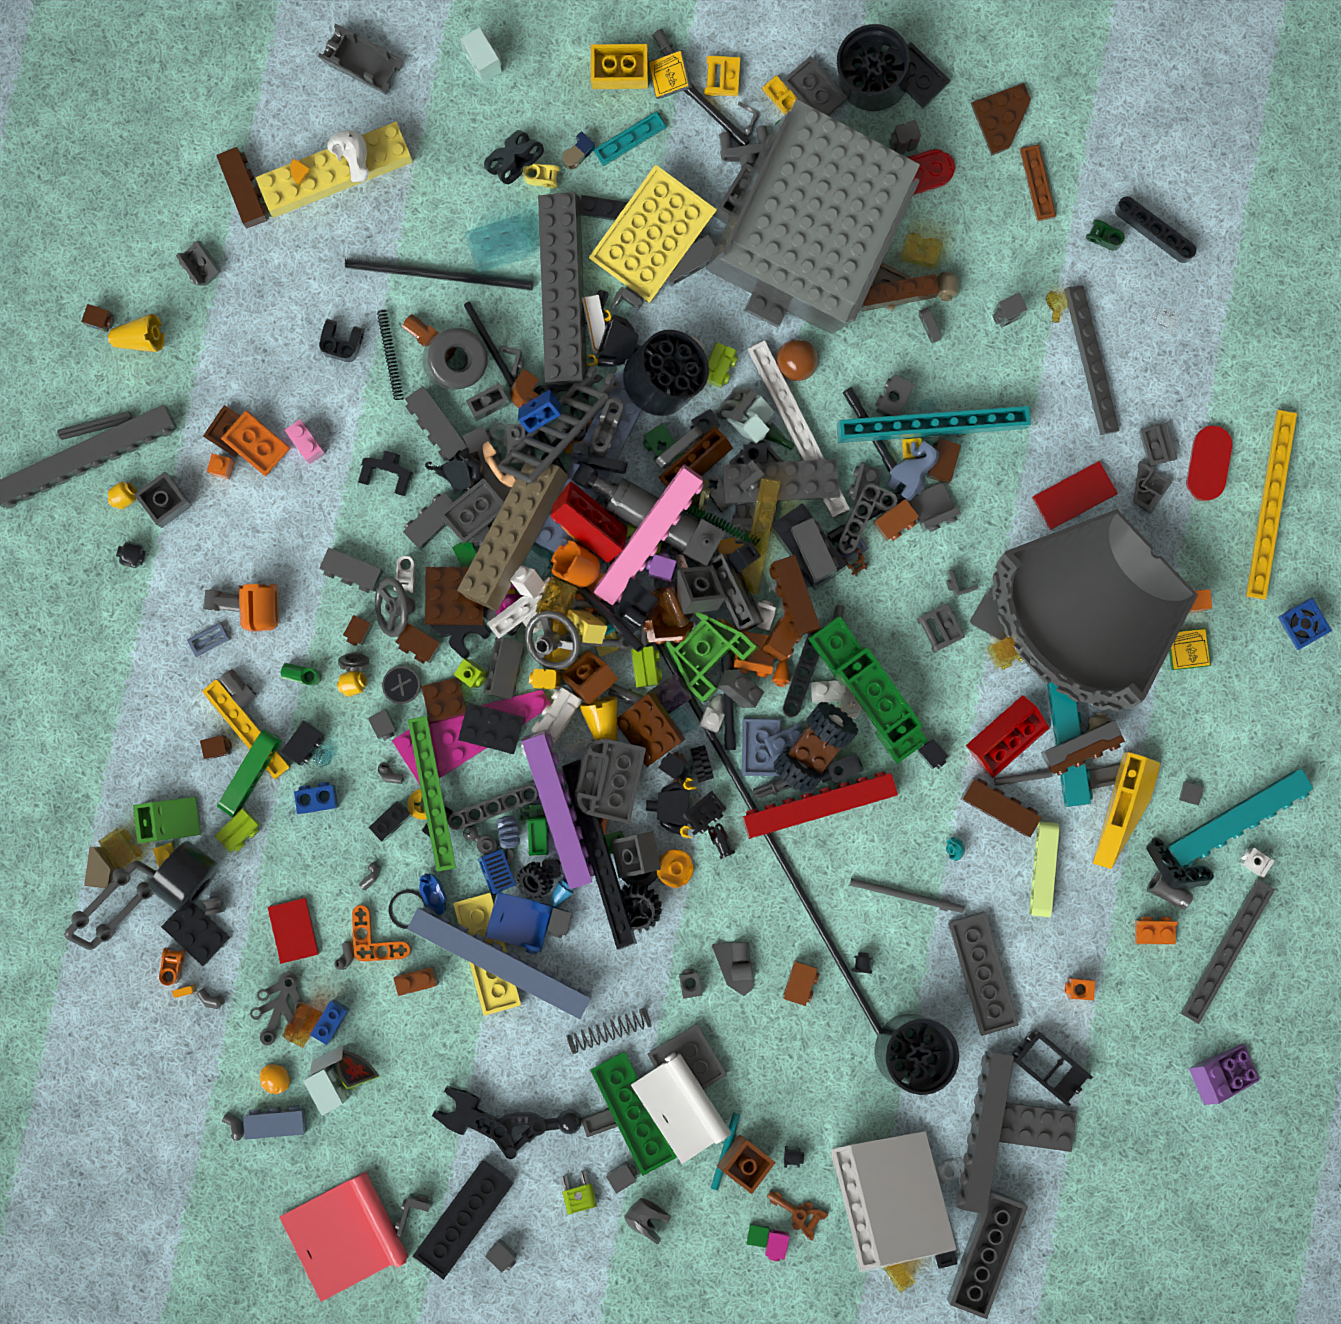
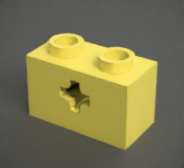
M569 609L567 617L571 619L578 629L581 641L602 644L607 625L589 611Z

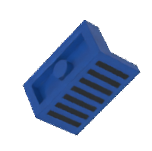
M502 849L478 859L491 895L516 886Z

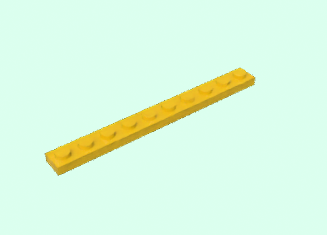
M1282 410L1276 411L1245 597L1266 600L1297 413Z

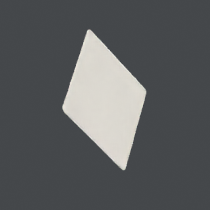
M343 1046L312 1060L310 1075L342 1059Z

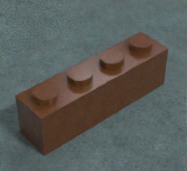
M238 147L217 154L218 162L245 228L248 229L266 222L267 218L265 215L268 214L265 204L260 203L259 197L262 196L258 186L254 187L252 180H255L251 169L246 167L245 163H248L245 153L240 152Z
M936 274L871 286L861 306L862 312L937 298L939 288Z
M714 426L658 478L667 488L683 465H686L702 477L730 452L733 447L727 437Z
M793 555L774 561L770 565L769 572L771 578L776 581V593L782 599V610L784 615L788 616V627L791 634L794 633L796 638L817 631L820 625L796 556Z
M977 778V780L971 779L961 797L962 801L1022 835L1031 838L1042 818L1037 815V810L1029 806L1027 809L1021 806V801L1014 797L1009 799L1003 796L1005 792L996 787L994 789L987 787L988 783L980 778Z

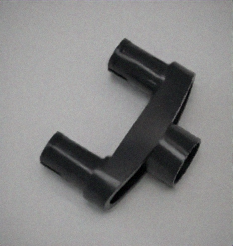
M384 450L382 459H362V469L358 483L369 486L373 469L378 468L398 474L397 476L399 477L394 493L405 496L409 481H412L414 473L398 465L400 455Z

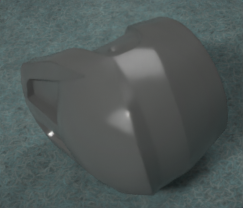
M640 1198L629 1208L624 1218L632 1230L659 1244L661 1238L654 1231L655 1226L650 1218L661 1219L664 1223H668L671 1215L653 1202Z

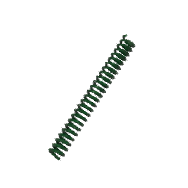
M692 503L687 510L683 509L685 512L688 511V514L691 513L692 516L695 514V517L698 516V519H703L716 527L719 526V529L722 528V531L729 532V535H736V538L739 537L740 540L743 538V542L751 541L754 547L761 539L757 540V536L753 539L754 534L749 538L751 533L747 534V531L742 535L744 530L742 529L739 533L740 527L736 530L737 526H734L732 530L733 524L729 527L730 522H728L725 526L726 520L722 524L723 518L718 523L719 517L715 521L716 515L712 518V513L708 518L709 512L705 515L706 510H704L701 514L702 508L698 512L699 506L694 511L695 505L691 509Z

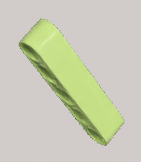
M1039 821L1037 825L1039 830H1037L1035 848L1037 849H1035L1034 856L1035 869L1033 868L1032 887L1034 888L1031 889L1030 906L1032 907H1030V915L1051 917L1059 823Z

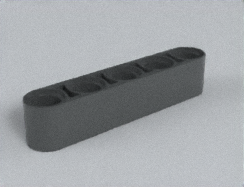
M527 785L460 810L449 816L448 825L454 830H460L530 804L537 800L539 796L538 790L534 786ZM529 788L535 792L534 798L530 800L525 797V791ZM510 795L515 796L517 799L514 806L507 804L506 800ZM492 802L498 804L499 808L496 813L489 811L488 807ZM473 809L480 811V817L477 820L471 818L470 814ZM455 816L462 818V824L459 827L453 825L452 821Z

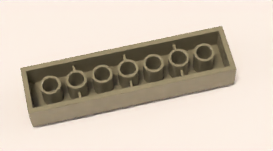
M525 463L521 472L530 475L537 467ZM550 464L532 484L518 478L516 479L457 589L458 592L474 602L498 611L512 585L510 579L523 564L554 502L557 500L569 477L559 466Z

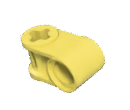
M542 164L524 167V180L527 184L546 188L558 187L557 175L560 172V167ZM530 171H534L537 173V175L535 177H529L527 173Z

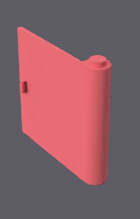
M367 1171L279 1216L320 1302L390 1265H395L396 1268L407 1262L406 1258L409 1257L399 1236H397V1232Z

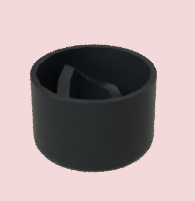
M187 840L179 845L159 867L151 879L148 889L174 910L183 912L194 904L210 885L218 871V864Z

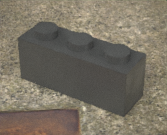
M445 492L442 495L440 493L432 499L433 503L428 508L426 506L422 508L418 513L419 516L414 521L410 520L404 526L405 530L403 533L420 550L447 526L439 514L450 506L453 501Z
M811 518L793 526L791 532L814 582L816 583L836 574L839 565L834 556L831 557L828 551L831 548L827 539L823 540L820 534L823 531L819 522H815Z
M329 547L319 568L324 571L323 575L332 579L335 576L342 578L341 582L349 586L352 583L359 585L358 589L369 593L370 590L376 591L384 572L378 567Z
M502 637L495 638L483 693L512 699L516 689V677L520 672V659L524 654L523 642Z

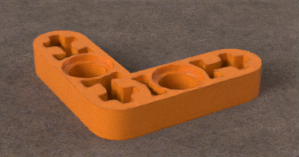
M359 905L353 909L354 956L357 960L362 962L396 960L409 956L411 947L405 941L372 943L370 909L365 905ZM360 908H362L363 912H366V915L363 916V922L367 921V925L361 924L356 926V922H360V916H356V912H359ZM361 927L365 928L368 932L367 937L364 939L359 938L357 935V931ZM390 945H394L393 949H398L400 945H403V948H407V951L404 952L403 956L400 952H394V957H391L392 949ZM371 946H374L373 953L375 958H372V954H366L365 958L358 954L362 947L368 951L372 950ZM380 946H385L388 949V954L385 957L378 955L377 950Z

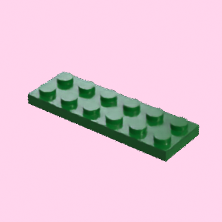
M623 1051L589 1069L641 1175L644 1176L677 1158L631 1086L632 1083L638 1080V1077L626 1053Z

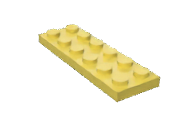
M491 892L453 903L458 923L467 927L469 933L473 935L478 933L485 937L494 906ZM490 938L485 939L490 944L495 942L503 946L502 950L507 952L505 942ZM469 962L484 1016L522 1005L517 986Z

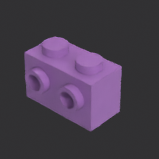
M654 554L653 559L649 558L646 567L649 577L672 583L677 561L670 559V556L667 554Z

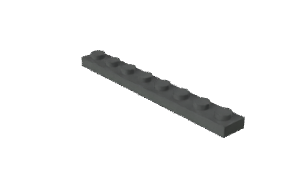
M1084 286L1067 287L1064 289L1100 435L1116 433L1119 431Z
M1258 879L1255 880L1180 1014L1197 1024L1201 1022L1275 889Z

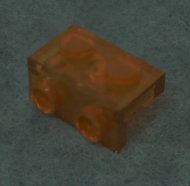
M303 1002L296 1009L291 1022L286 1025L282 1037L304 1048L323 1013Z

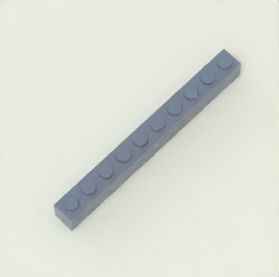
M426 906L417 908L407 930L564 1012L581 1019L591 1000L589 991L581 987L579 989L572 987V982L564 978L561 980L555 978V974L547 969L541 971L537 968L538 965L530 960H527V962L520 960V955L517 953L503 951V946L495 942L492 944L486 942L484 936L475 933V935L469 933V929L461 924H458V926L451 924V919L443 915L440 917L434 915V910Z

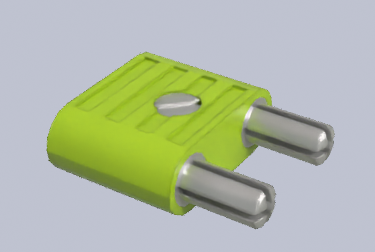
M586 1171L580 1172L583 1186L572 1189L570 1188L568 1177H561L564 1189L562 1194L568 1215L598 1207L592 1183L589 1184Z

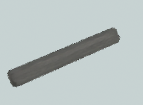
M127 411L58 429L57 433L59 439L64 440L118 426L133 418L132 414Z

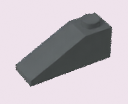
M747 163L741 168L717 208L716 213L713 215L725 224H727L753 168Z
M709 235L698 237L690 246L669 278L670 287L707 266L715 249V245Z

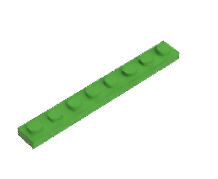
M422 716L408 719L436 870L440 872L456 868L428 717Z

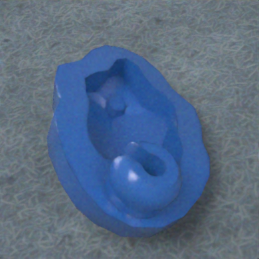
M433 874L421 875L419 890L426 906L434 910V913L437 915H442L446 910L447 901L442 883Z

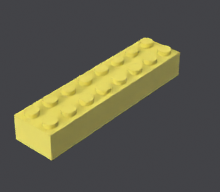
M397 122L362 135L367 147L366 167L370 172L365 181L413 163ZM328 149L298 160V162L310 169V172L300 186L292 178L290 172L291 163L255 177L273 218L363 183L352 182L347 159L341 156V161H338L336 155Z

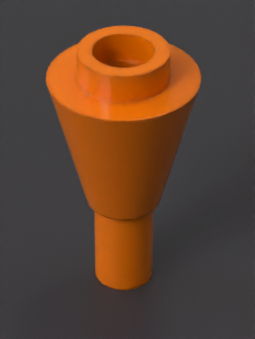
M787 658L779 661L771 680L776 686L786 687V684H790Z

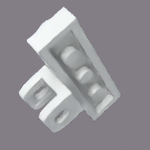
M550 577L543 581L545 584L535 598L521 597L487 623L498 638H501L521 622L527 627L530 619L539 612L538 609L561 593ZM541 621L535 626L533 633L542 628Z
M838 681L810 683L812 703L840 701L842 712H846L847 716L852 719L859 718L861 706L847 686H841Z

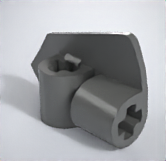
M749 942L712 944L726 984L745 996L753 989Z

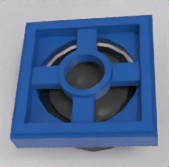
M1313 597L1278 616L1297 650L1332 631Z

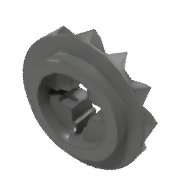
M356 652L347 653L338 659L340 668L347 671H362L368 668L369 664L367 656Z

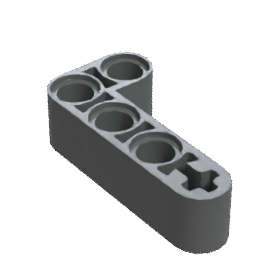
M868 484L862 488L838 539L836 547L839 553L846 555L854 551L874 507L888 511L896 506L897 497L894 493L875 484ZM869 488L874 491L873 498L866 496V489ZM884 497L891 499V506L884 505ZM859 506L866 508V515L862 516L858 513L857 509ZM851 523L858 525L859 530L857 533L850 531ZM849 537H853L848 543L850 548L845 550L842 543H845Z

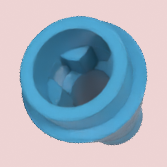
M566 879L558 881L548 902L553 907L558 908L574 893L573 890L575 888L569 889Z

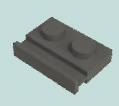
M1168 423L1139 430L1150 467L1177 460Z

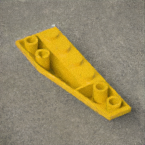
M1130 752L1123 753L1092 864L1112 869L1151 801L1161 763Z

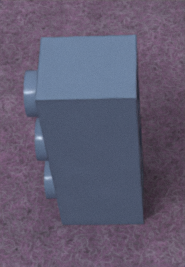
M299 1105L289 1106L288 1110H280V1107L268 1108L267 1112H261V1109H251L249 1113L243 1116L245 1140L304 1135L307 1132L305 1108L300 1109Z

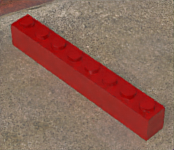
M885 771L874 774L875 778L868 780L867 776L856 779L857 783L849 785V782L838 785L839 789L832 791L830 787L819 790L820 794L815 796L812 795V792L801 795L802 799L794 801V798L782 801L783 805L777 807L775 803L764 806L765 810L757 812V809L746 811V816H742L748 839L898 796L892 773L887 775Z

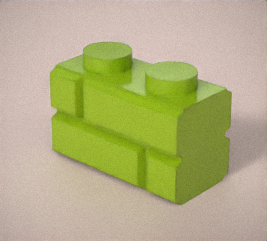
M715 342L708 359L709 377L707 383L722 388L723 384H728L731 374L728 373L730 367H735L738 360L735 349Z
M654 646L644 647L639 652L631 649L636 688L659 685V681L662 680L661 669H657L656 662L660 661L659 651L654 650Z
M242 808L215 837L229 852H234L235 850L239 852L246 845L244 842L249 837L252 839L260 832L258 828L261 824L247 809Z

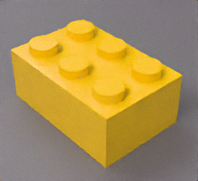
M591 44V88L648 89L647 44Z

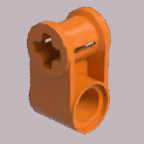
M168 947L163 949L159 980L163 985L170 986L179 982L185 950L174 951L169 950ZM169 971L174 975L171 982L166 979V974Z

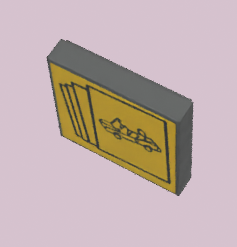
M683 50L648 62L656 99L692 88Z

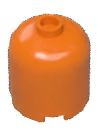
M568 541V544L565 546L560 545L551 559L554 563L551 572L556 577L579 587L592 584L600 572V562L596 555L574 541Z

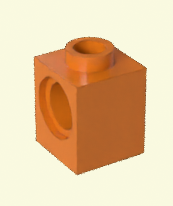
M1068 978V982H1065L1064 992L1070 999L1094 1001L1095 981L1092 979ZM1078 984L1083 985V991L1080 994L1075 992V987Z

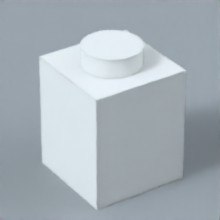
M522 565L510 579L521 595L535 598L545 584L534 569Z

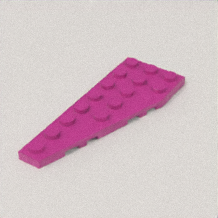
M543 690L515 696L512 699H503L480 706L523 716L522 725L540 715L547 705L551 706V703ZM464 716L433 724L429 723L439 779L487 749L486 747L458 740ZM409 729L393 739L392 742L420 785Z

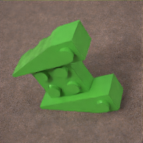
M698 612L695 614L702 621L689 633L688 637L678 646L671 641H667L666 644L685 678L688 688L703 703H707L719 690L706 676L730 649L743 661H747L760 647L745 633Z

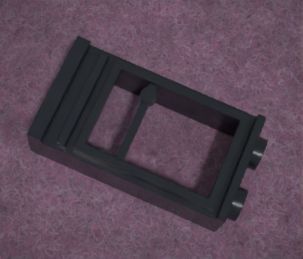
M1036 1029L1034 1032L1030 1031L1024 1038L1026 1042L1021 1047H1016L1013 1051V1061L1069 1107L1071 1105L1069 1100L1075 1093L1079 1094L1082 1091V1084L1087 1078L1091 1080L1093 1076ZM1038 1039L1042 1040L1062 1057L1044 1080L1021 1062L1022 1058ZM1065 1060L1072 1067L1053 1089L1046 1082Z

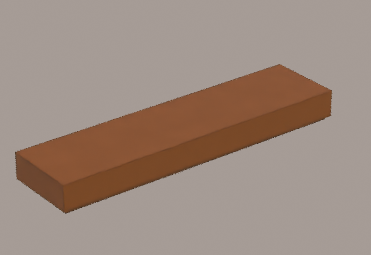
M1039 144L1020 148L1036 220L1038 222L1055 218L1056 213Z

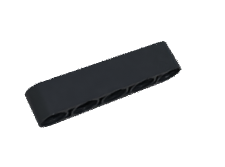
M1126 196L1117 203L1115 213L1119 218L1178 262L1187 263L1195 256L1196 246L1133 198ZM1122 204L1127 205L1128 208H1129V210H1128V211L1123 210L1122 207H1121V205H1122ZM1136 216H1142L1144 222H1139ZM1151 228H1158L1159 233H1154ZM1167 238H1171L1174 241V245L1169 244ZM1182 249L1187 250L1189 252V256H1185L1182 253Z
M811 633L807 634L782 706V712L788 718H793L799 714L819 657L818 652L808 640L811 637ZM805 651H814L815 658L812 660L807 659ZM806 668L809 672L808 677H800L799 669ZM800 686L803 690L802 695L795 696L792 688ZM788 704L796 706L794 714L787 713L786 706Z

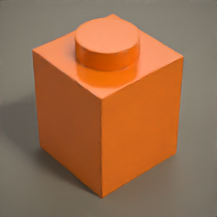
M212 453L207 472L213 476L230 480L235 461L229 457Z

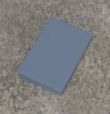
M743 718L741 776L780 777L776 773L777 770L774 769L775 765H773L780 754L771 756L764 738L781 731V719Z

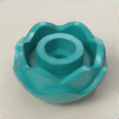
M951 837V839L946 841L948 843L946 851L949 854V859L958 861L965 854V845L959 838Z

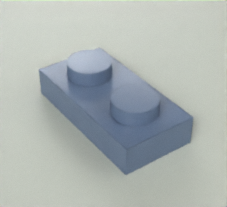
M796 724L764 738L770 755H778L785 747L793 746L803 731L800 724Z

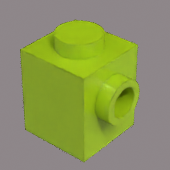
M463 659L453 675L470 688H479L485 683L488 671L472 659Z

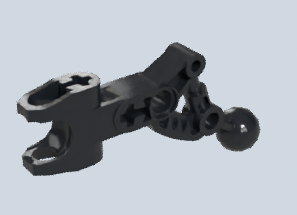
M448 1085L444 1092L455 1100V1111L445 1113L435 1110L432 1114V1117L457 1134L464 1135L469 1127L493 1139L509 1160L516 1157L518 1150L527 1142L530 1143L535 1137L542 1135L545 1131L560 1129L565 1134H574L582 1125L579 1113L570 1109L560 1113L557 1118L550 1119L540 1117L533 1112L509 1113L498 1119L478 1109L481 1102L480 1097L466 1090ZM482 1118L485 1119V1124L483 1125V1127L480 1126V1121H478ZM492 1122L495 1123V1124L492 1126L491 1130L489 1131L488 1129H489L491 1123H492ZM528 1125L529 1127L521 1134L522 1137L515 1143L511 1134L512 1129L516 1126ZM498 1126L504 1128L505 1134L502 1136L497 1135L495 1128Z

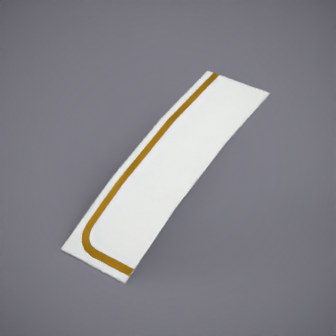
M599 295L582 298L593 354H597L605 330V323Z

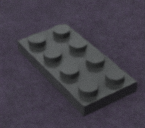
M1006 1102L999 1142L1072 1152L1076 1112Z

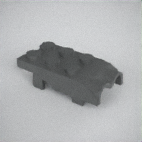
M335 24L333 37L328 40L324 53H319L318 57L334 69L387 95L391 88L389 82L396 70L400 71L404 61L390 54L387 49L377 46L352 31Z

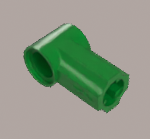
M285 662L281 668V679L309 686L318 685L321 681V674L316 669ZM310 672L314 673V680L312 682L307 680V675Z

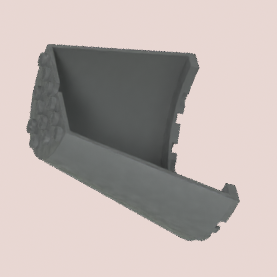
M1118 509L1007 550L995 566L997 571L993 574L994 586L992 587L993 600H996L999 606V614L997 615L999 621L1005 628L1004 632L1007 638L1011 636L1016 644L1013 647L1024 662L1047 684L1050 682L1058 687L1056 691L1068 695L1071 700L1093 704L1095 709L1107 710L1109 708L1113 711H1120L1124 707L1126 709L1132 708L1146 698L1198 596L1192 587L1183 580L1178 572L1162 556H1156L1153 553V546Z

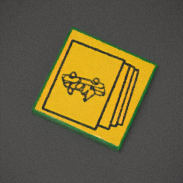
M1206 628L1179 631L1169 651L1171 671L1211 666Z

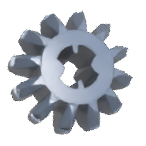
M514 816L498 818L497 831L500 846L508 849L519 846L520 837L516 818Z

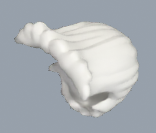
M342 130L333 134L327 143L328 150L336 155L338 161H341V156L347 159L352 182L365 181L370 172L366 167L367 147L362 135L353 130Z

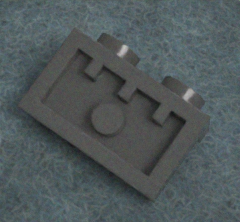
M863 462L860 463L859 467H855L853 477L856 478L855 485L851 484L848 493L851 496V502H856L860 491L866 485L875 484L878 486L882 469L867 466ZM869 488L866 489V496L873 498L874 491Z

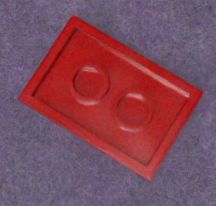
M306 898L267 907L280 964L319 955Z

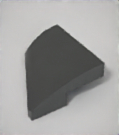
M1139 461L1133 502L1151 514L1172 484V481L1155 472V469Z

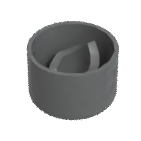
M450 328L435 334L427 342L422 356L423 368L428 378L435 385L447 390H458L474 385L483 376L488 361L487 351L482 340L475 333L464 328ZM452 347L462 348L466 355L465 365L458 371L451 369L446 363V353Z

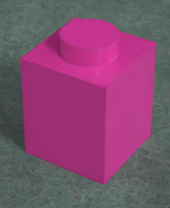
M769 1229L765 1248V1256H768L769 1260H785L789 1233Z

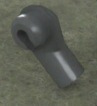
M386 762L379 764L378 773L384 782L402 784L403 775L393 774Z
M351 942L342 943L343 954L334 963L336 969L344 970L353 961L354 955Z
M205 988L196 993L204 1006L208 1008L218 1009L225 1003L223 996L210 997Z

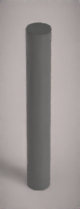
M1049 770L994 778L995 786L1050 778L1053 775Z

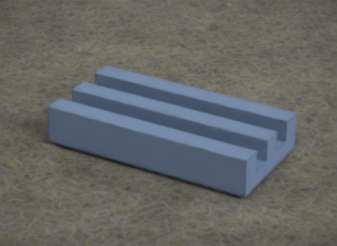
M222 622L187 639L195 657L231 640ZM220 628L221 631L195 645L193 644L194 641ZM222 635L224 636V638L202 648L201 650H196L197 648L205 645L206 643Z

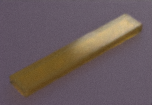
M761 478L750 537L754 534L753 539L755 536H757V540L761 538L755 546L761 557L744 568L742 573L750 593L758 594L781 484V481Z

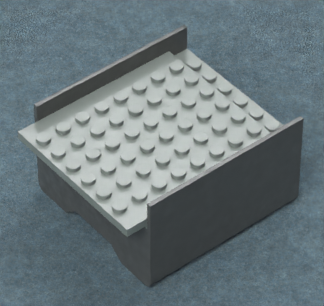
M796 99L791 110L769 132L705 269L751 293L744 311L776 328L780 326L785 313L788 312L819 329L834 334L855 321L920 181L917 178L913 181L920 164Z

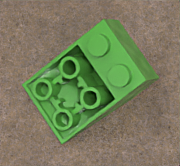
M196 797L133 805L138 844L201 835Z

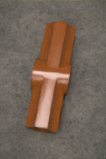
M412 314L405 319L402 328L415 337L423 347L424 345L426 346L427 342L435 334L439 333L431 326L425 325ZM452 347L446 353V362L455 354L457 350L455 347Z

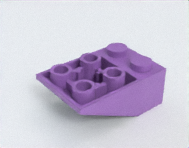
M1245 1044L1203 1060L1189 1068L1204 1105L1220 1104L1259 1081Z

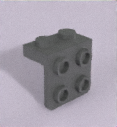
M943 483L923 490L920 495L916 494L909 501L919 516L918 521L923 532L927 530L933 532L941 528L940 525L947 522V525L956 522L958 520L957 517L961 514L959 507H954Z
M992 588L986 591L970 619V623L996 639L1003 640L1006 636L1005 628L997 616L999 614V606L997 601L993 600Z

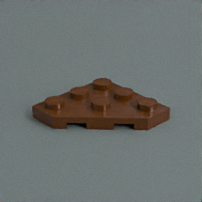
M1024 83L971 103L991 156L1008 150L1031 101Z

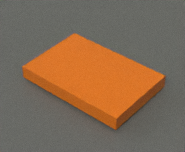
M247 410L221 438L265 477L290 449L289 446Z

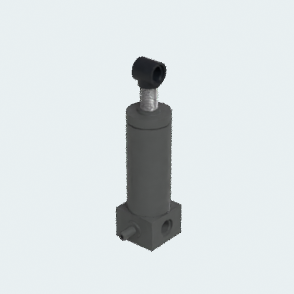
M580 463L571 480L585 489L592 488L603 495L605 494L608 500L605 509L638 528L659 498L623 477L618 484L612 485L610 482L600 478L596 470ZM681 511L679 514L681 518L675 526L673 524L668 529L670 533L662 542L679 551L678 554L684 555L685 559L697 566H707L725 532L703 519L696 520Z

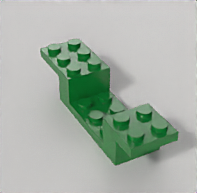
M840 616L808 638L839 684L847 686L877 729L874 732L896 764L928 742L920 730L923 727L922 723L870 649L859 644Z

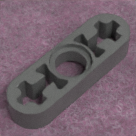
M695 426L660 455L655 462L661 469L697 441L704 432L698 426Z

